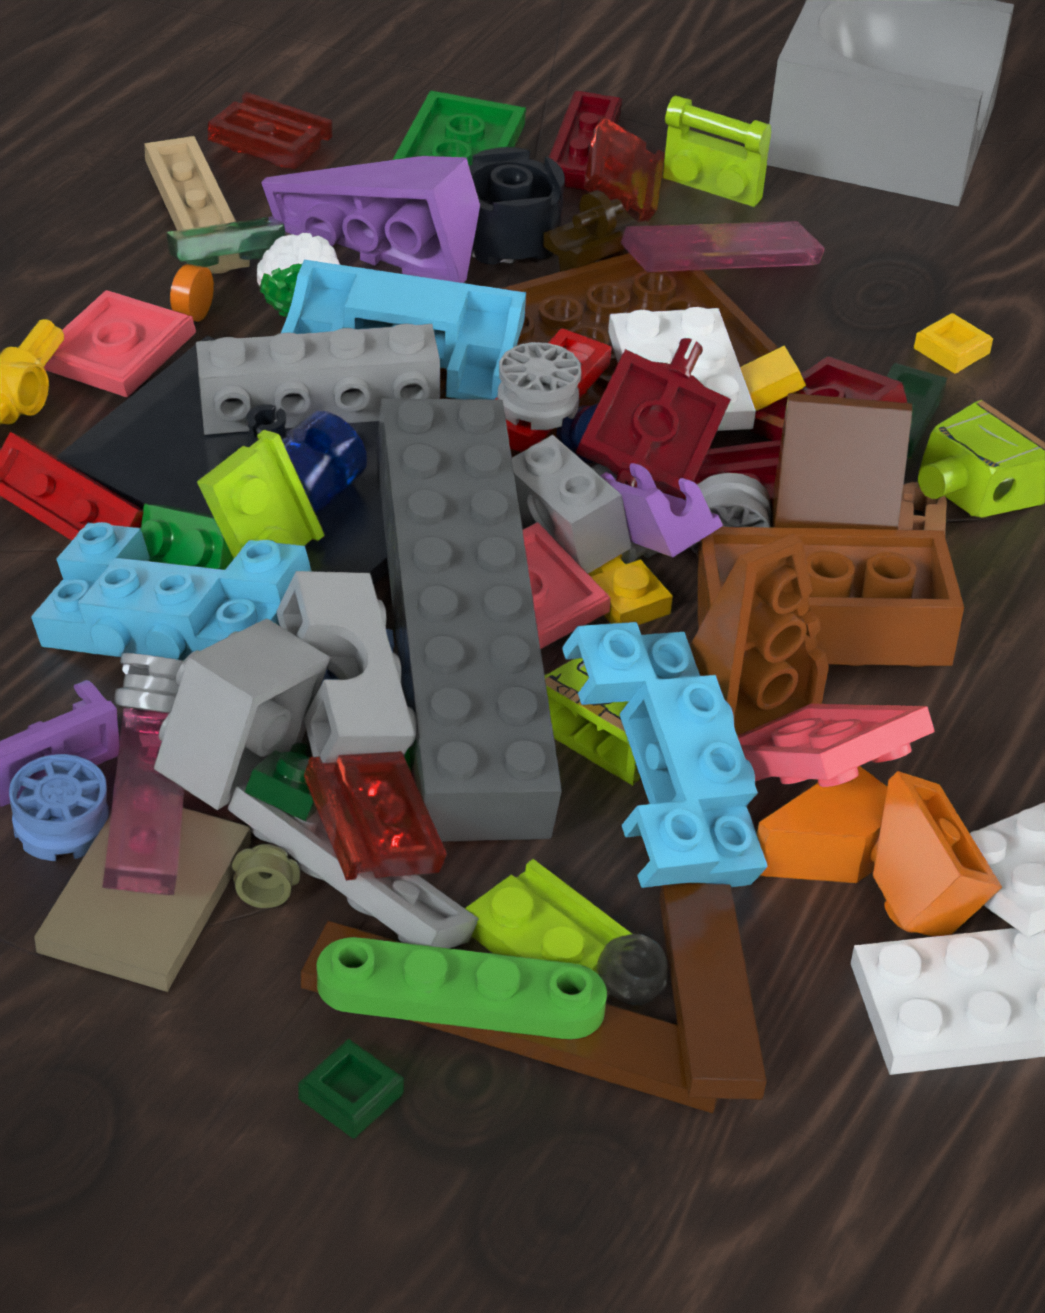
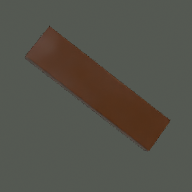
M680 883L662 885L659 902L688 1097L763 1100L767 1080L731 884Z

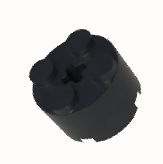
M515 147L492 148L473 155L472 165L469 166L480 203L472 248L475 259L485 264H498L503 259H524L530 257L546 259L554 255V253L544 247V233L561 226L565 181L561 167L554 160L546 156L544 164L530 159V150Z

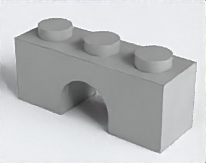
M296 571L276 611L280 627L328 655L330 660L327 670L340 679L323 681L304 717L314 762L319 767L317 774H393L407 749L414 744L416 738V716L413 709L407 707L400 683V659L396 653L391 651L385 629V606L381 600H377L370 573Z

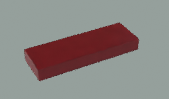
M574 91L549 158L554 160L563 170L565 177L564 187L588 191L594 190L621 115L622 99L620 97Z

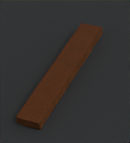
M327 921L301 970V988L318 993V957L329 944L337 940L357 937L391 942L398 941ZM606 1004L604 1020L600 1027L592 1034L579 1039H560L408 1020L709 1113H714L719 1099L688 1097L678 1025Z

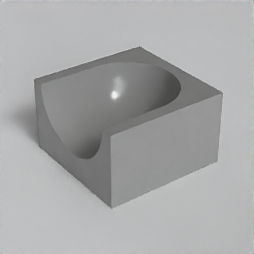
M806 0L777 62L769 121L772 128L767 165L959 206L994 108L1014 4L996 0Z

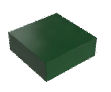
M347 1039L298 1083V1099L353 1139L404 1093V1077L350 1039Z

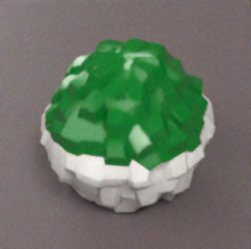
M311 233L281 236L275 240L274 245L269 250H266L263 259L258 263L257 282L260 292L264 294L266 302L272 305L275 310H278L281 316H288L297 276L304 259L340 265L334 248L329 245L328 240L320 236L312 237Z

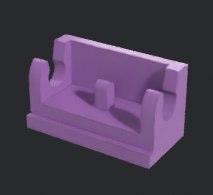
M635 463L630 464V472L637 481V488L617 482L610 473L605 472L600 475L622 494L630 542L674 557L723 526L719 515L710 512L700 488L690 480L679 479L680 491L686 496V500L662 493L660 489H657L649 471Z
M85 680L74 685L75 691L83 700L74 703L72 711L44 723L38 721L29 725L27 730L0 741L1 807L10 803L9 787L15 774L23 766L35 759L48 755L68 754L85 758L95 765H99L120 755L117 708L111 701H107L90 681ZM44 769L32 774L29 778L36 780L47 774ZM21 786V787H20L19 792H18V794H17V798L20 797L22 791H23L26 787H24V786Z

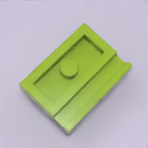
M263 430L257 435L259 439L250 447L242 446L197 481L233 558L237 556L249 540H271L275 543L305 546L312 539L319 541L325 536L281 437L277 433Z
M534 859L526 864V870L518 877H514L511 874L465 908L479 918L471 937L493 954L579 964L592 969L600 977H603L611 970V963L620 956L626 959L632 954L634 941L632 933Z

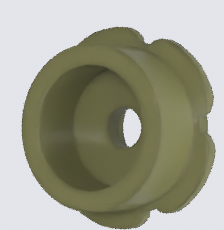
M262 844L252 849H244L235 856L232 863V869L236 871L233 877L236 892L244 902L254 907L273 908L283 904L290 896L291 887L297 885L300 880L301 871L298 863L293 859H288L287 852L275 845Z

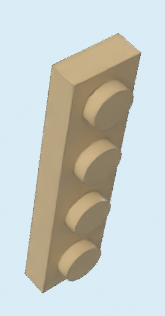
M195 136L144 143L145 161L192 264L206 267L212 274H222L231 269L250 267L249 247Z

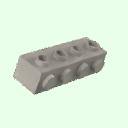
M399 324L394 327L358 330L342 328L331 332L280 333L275 336L238 339L223 337L212 341L196 342L204 435L249 431L246 418L248 412L252 408L264 404L275 405L276 411L280 408L283 409L286 413L285 428L379 421L382 399H440V358L432 324Z

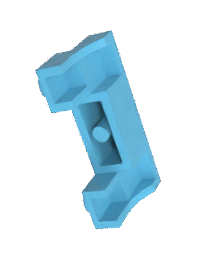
M304 259L297 276L290 310L281 333L305 334L331 332L342 328L358 330L394 327L399 324H432L440 358V368L447 369L446 397L495 400L498 386L501 383L499 378V361L506 351L517 346L525 318L526 292Z
M105 522L87 523L57 558L63 580L31 618L42 647L121 657L122 653H134L184 661L192 652L201 651L227 638L231 633L235 631L240 632L266 618L280 626L276 611L295 572L311 571L305 546L275 543L271 540H249L226 570L149 561L150 557L141 528L114 526Z
M637 622L577 626L562 647L565 659L583 658L589 679L578 692L581 704L629 701L619 715L649 804L637 806L624 821L622 828L625 837L642 836L650 859L637 875L641 888L680 883L731 884V887L751 885L768 867L747 809V805L758 792L755 787L753 767L744 756L734 728V716L731 706L723 698L716 675L700 676L685 632L641 635Z

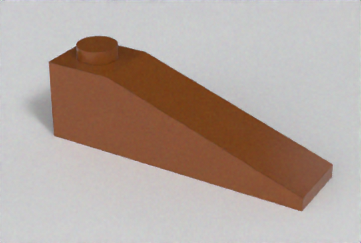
M794 533L738 557L690 644L700 676L716 675L723 698L731 706L737 736L809 704H822L829 666L826 653L817 644L816 634L821 631L819 618L810 610L808 597L812 592V585L803 543Z

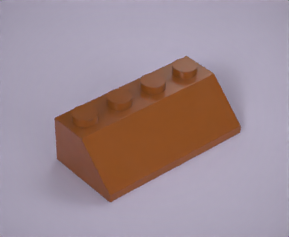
M720 527L698 541V628L703 623L740 555L794 533L803 543L812 585V592L808 597L810 610L819 618L821 631L816 634L818 646L826 653L828 664L850 666L908 665L912 667L953 665L964 604L943 530Z

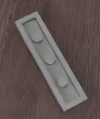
M247 784L235 787L228 810L251 827V832L256 837L284 849L298 861L299 867L305 873L325 880L347 896L348 903L354 909L374 916L396 932L401 943L452 948L470 941L479 918L322 806L305 822L244 793Z

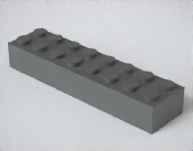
M382 399L376 456L397 653L401 663V686L407 707H411L416 716V738L414 744L409 747L416 813L417 841L551 839L562 789L503 400Z

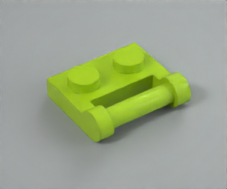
M676 95L673 96L665 115L668 131L663 178L755 207L763 197L771 125L757 120L749 124L692 106L691 100ZM693 127L705 132H709L721 137H725L737 142L744 143L745 147L712 136H708L696 131L689 130V128Z

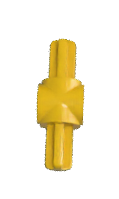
M39 320L18 348L7 347L0 354V425L1 423H15L21 414L33 416L43 408L46 402L49 380L44 366L64 341V332L62 329L54 326L50 320Z

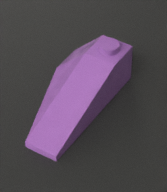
M418 156L267 177L261 182L277 229L294 235L311 233L312 237H323L328 240L330 246L336 243L360 252L361 261L375 266L381 260L402 268V274L459 283H464L467 280L480 203L467 158Z

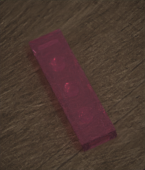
M798 221L629 226L625 228L621 241L626 250L647 272L815 265L820 263L825 250Z
M124 708L102 888L174 895L184 788L154 769L162 743L159 740V730L168 716L166 713Z

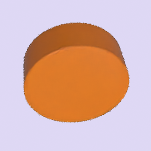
M185 264L178 270L173 279L170 292L172 311L192 316L195 322L205 318L210 309L214 292L213 276L208 268Z

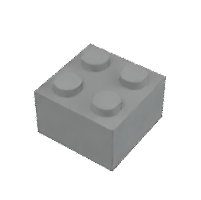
M267 618L240 632L235 631L227 638L201 651L192 652L183 661L177 672L176 684L179 688L172 711L165 718L159 730V740L162 743L154 769L216 810L229 804L235 787L248 783L254 767L276 750L281 753L290 752L293 744L302 742L306 731L304 717L321 687L330 657Z

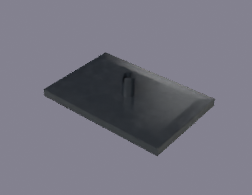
M207 335L201 341H212L216 339ZM196 345L56 456L142 510L144 509V504H156L213 515L197 481L242 446L250 447L259 440L257 435L263 430L277 433L281 437L325 535L319 541L312 539L305 545L311 571L370 573L373 585L389 571L376 456L379 421L285 428V411L281 408L276 411L275 405L264 404L256 406L248 412L246 418L249 431L204 435Z

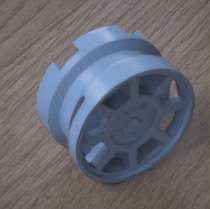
M68 754L44 756L23 766L10 783L9 797L13 813L15 838L18 837L23 843V850L36 858L56 861L57 854L73 853L75 859L85 856L109 817L106 802L107 785L105 776L94 763L85 758ZM44 769L47 774L36 780L29 778L32 774ZM21 786L26 787V788L22 791L20 797L17 798V794H18V792H19L20 787H21Z

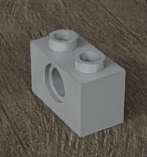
M551 435L512 458L521 522L526 527L538 522L587 574L631 548L622 494L555 436Z

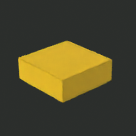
M951 313L916 334L914 349L956 374L990 354L993 338Z
M785 345L740 367L754 408L757 411L788 396V393H795L806 386L797 365Z

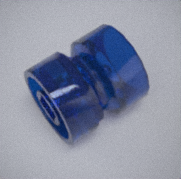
M316 411L308 415L288 432L286 438L282 439L315 515L332 501L334 495L343 492L361 476L367 467V453L358 434L341 417L329 411Z

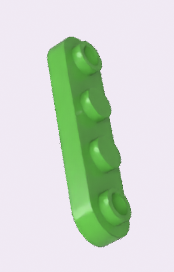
M357 937L343 938L329 944L321 952L317 960L318 993L327 1005L342 1012L560 1039H579L592 1034L600 1027L605 1016L607 999L605 983L595 971L579 964Z

